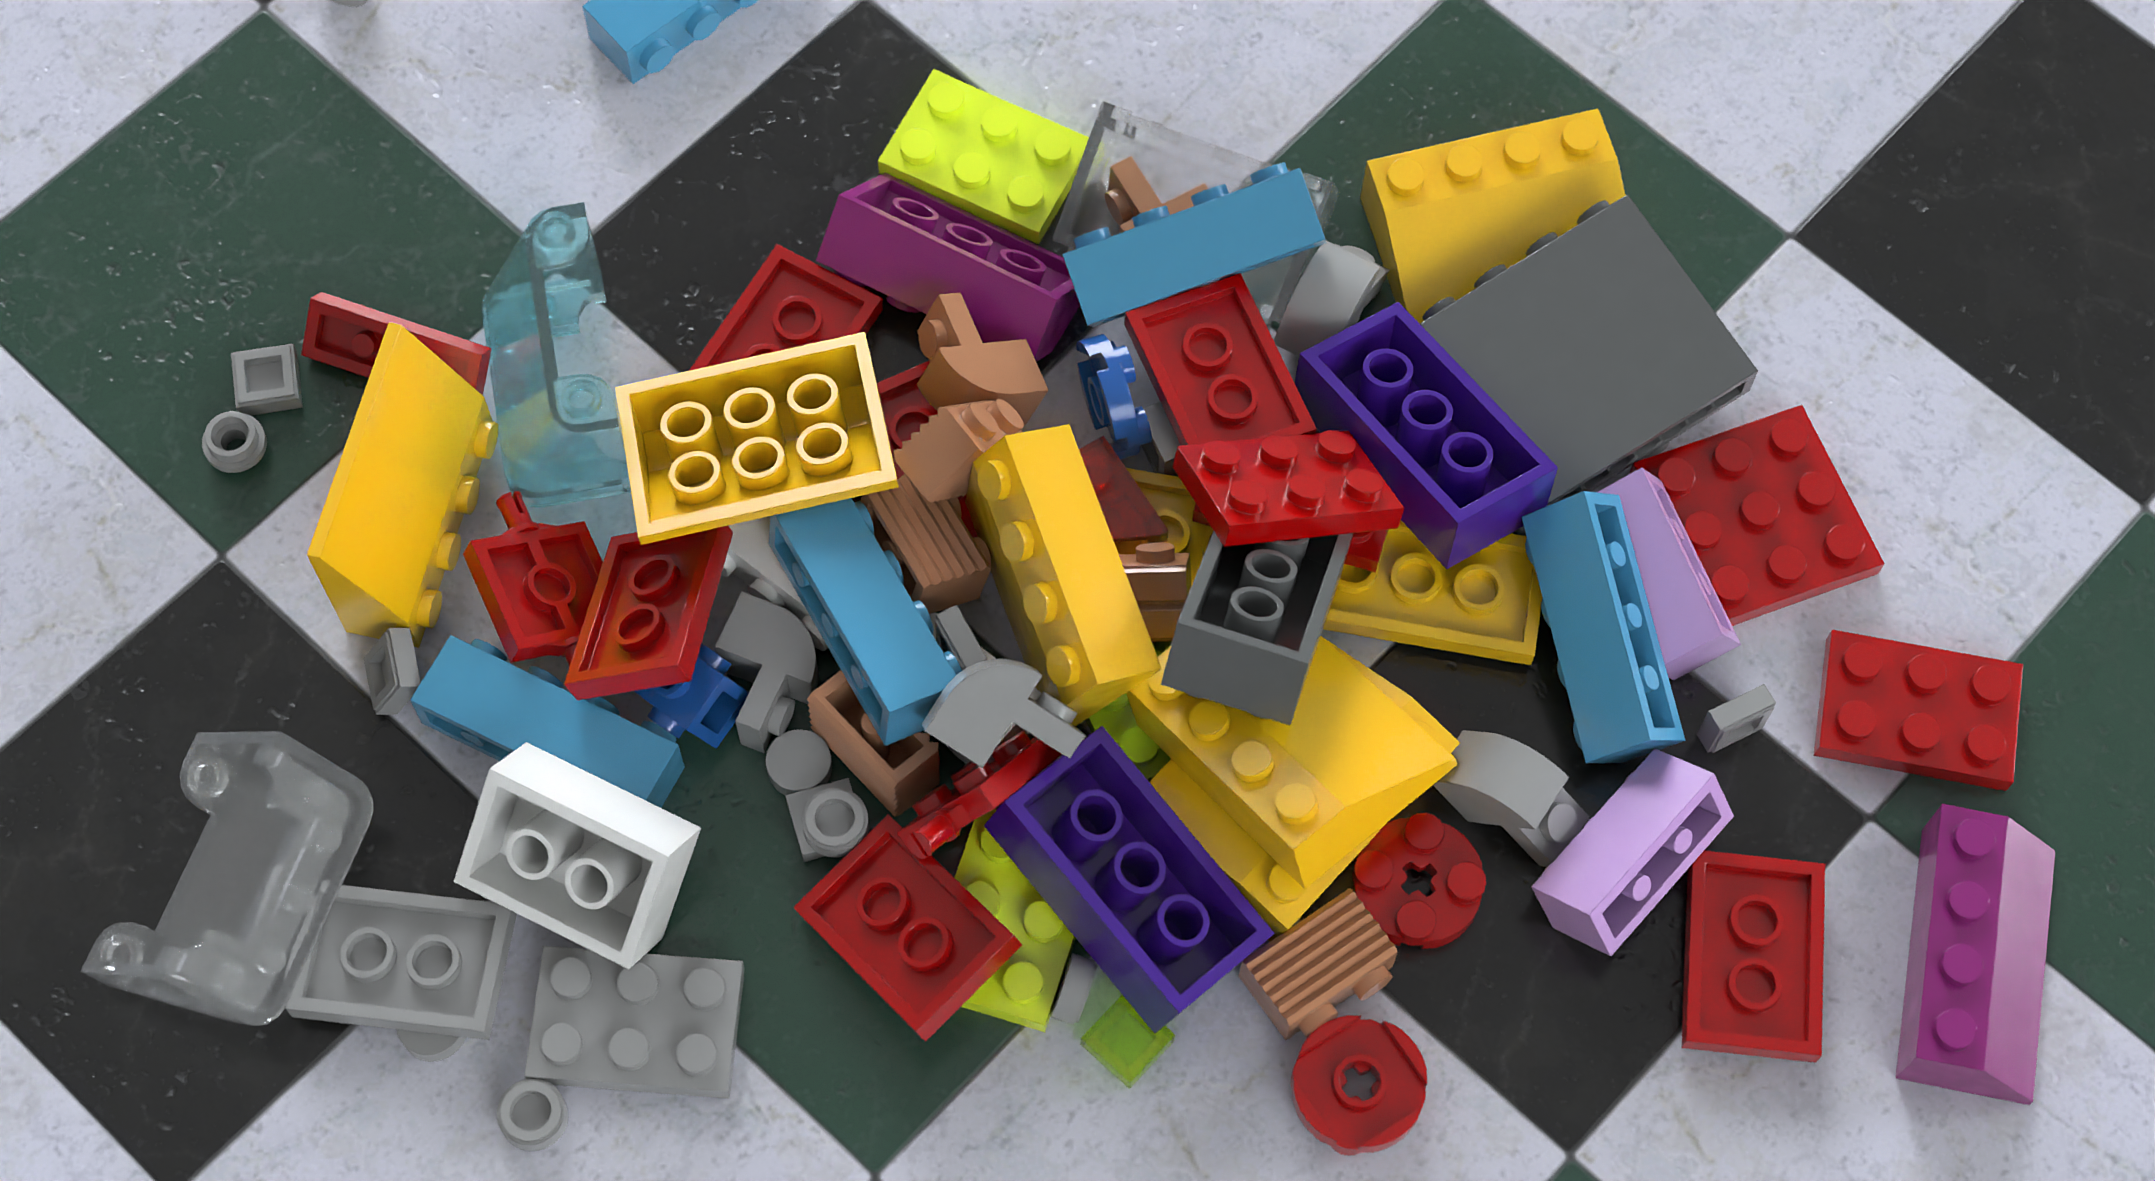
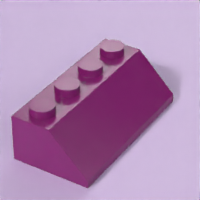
M888 173L881 174L838 195L816 261L834 269L833 273L860 287L869 286L887 295L886 300L888 303L907 312H923L927 314L939 294L961 292L982 342L990 343L1026 339L1036 362L1053 351L1080 306L1063 257Z
M1942 804L1922 829L1895 1078L2030 1105L2034 1097L2055 850L2008 816Z

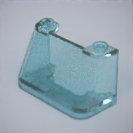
M584 202L552 207L535 215L530 220L482 299L481 311L486 346L492 348L489 368L504 475L512 495L514 491L521 492L525 505L529 507L543 508L631 493L622 430L611 387L602 378L592 374H574L558 377L553 338L579 334V319L584 308L593 300L594 304L607 302L603 275Z

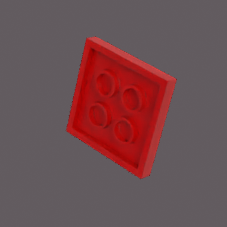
M1802 404L1634 462L1629 472L1631 474L1643 468L1662 481L1732 626L1877 575L1885 564Z

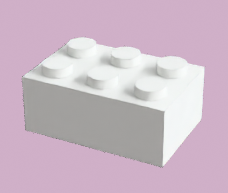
M526 742L489 769L454 882L630 969L663 939L701 827Z

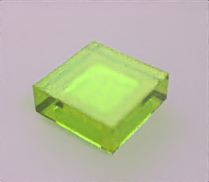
M1121 995L1080 1038V1045L1130 1089L1173 1044L1176 1035L1166 1026L1154 1034L1126 998Z

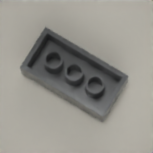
M1213 531L1177 621L1161 685L1183 691L1195 698H1205L1249 712L1259 718L1271 719L1291 725L1354 533L1224 547Z

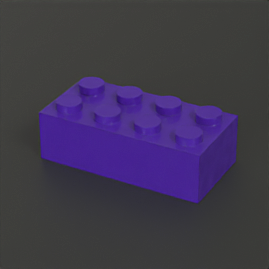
M1399 302L1300 352L1294 383L1316 428L1320 433L1328 430L1350 431L1403 505L1404 511L1401 521L1446 570L1523 527V516L1548 505L1558 467Z
M1103 726L1081 741L1070 758L1063 755L1006 799L984 824L987 831L1154 1034L1275 934Z

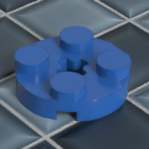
M1104 334L1078 341L1076 343V351L1089 357V360L1079 362L1077 366L1090 418L1095 430L1107 427L1113 440L1112 443L1102 445L1106 455L1112 462L1138 455L1140 445L1152 442V433L1143 407L1134 408L1128 384L1136 382V373L1127 347L1125 345L1116 347L1114 341H1109Z

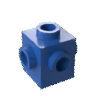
M703 643L701 644L690 682L634 691L654 706L647 717L678 739L687 730L716 749L734 725L749 694L747 690L725 675L732 664Z

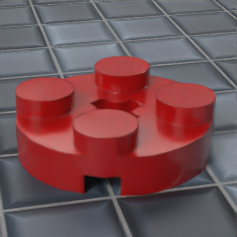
M1417 813L1410 818H1399L1386 823L1358 854L1352 873V890L1357 898L1363 902L1365 909L1371 913L1373 919L1379 923L1381 930L1387 934L1389 940L1400 946L1401 942L1411 946L1423 945L1422 949L1444 946L1463 934L1477 914L1486 887V875L1482 868V862L1471 842L1457 829L1442 823L1439 818L1429 813ZM1414 868L1418 872L1423 870L1428 872L1432 876L1429 885L1433 893L1427 897L1419 890L1411 894L1406 893L1402 888L1407 880L1405 871Z
M1345 1015L1322 1024L1304 1041L1291 1073L1292 1101L1301 1122L1315 1138L1330 1145L1337 1153L1345 1156H1354L1359 1153H1374L1398 1143L1415 1126L1426 1099L1427 1068L1420 1050L1403 1030L1384 1020L1381 1024L1370 1019H1360L1361 1016ZM1352 1068L1360 1076L1370 1072L1376 1079L1370 1088L1372 1098L1362 1100L1357 1095L1349 1097L1343 1091L1347 1084L1344 1072Z

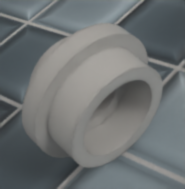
M228 411L215 416L208 423L202 438V449L209 463L216 469L227 473H237L250 469L261 460L267 447V437L261 424L254 417L237 411ZM235 439L246 440L238 449L226 451V447L231 441Z

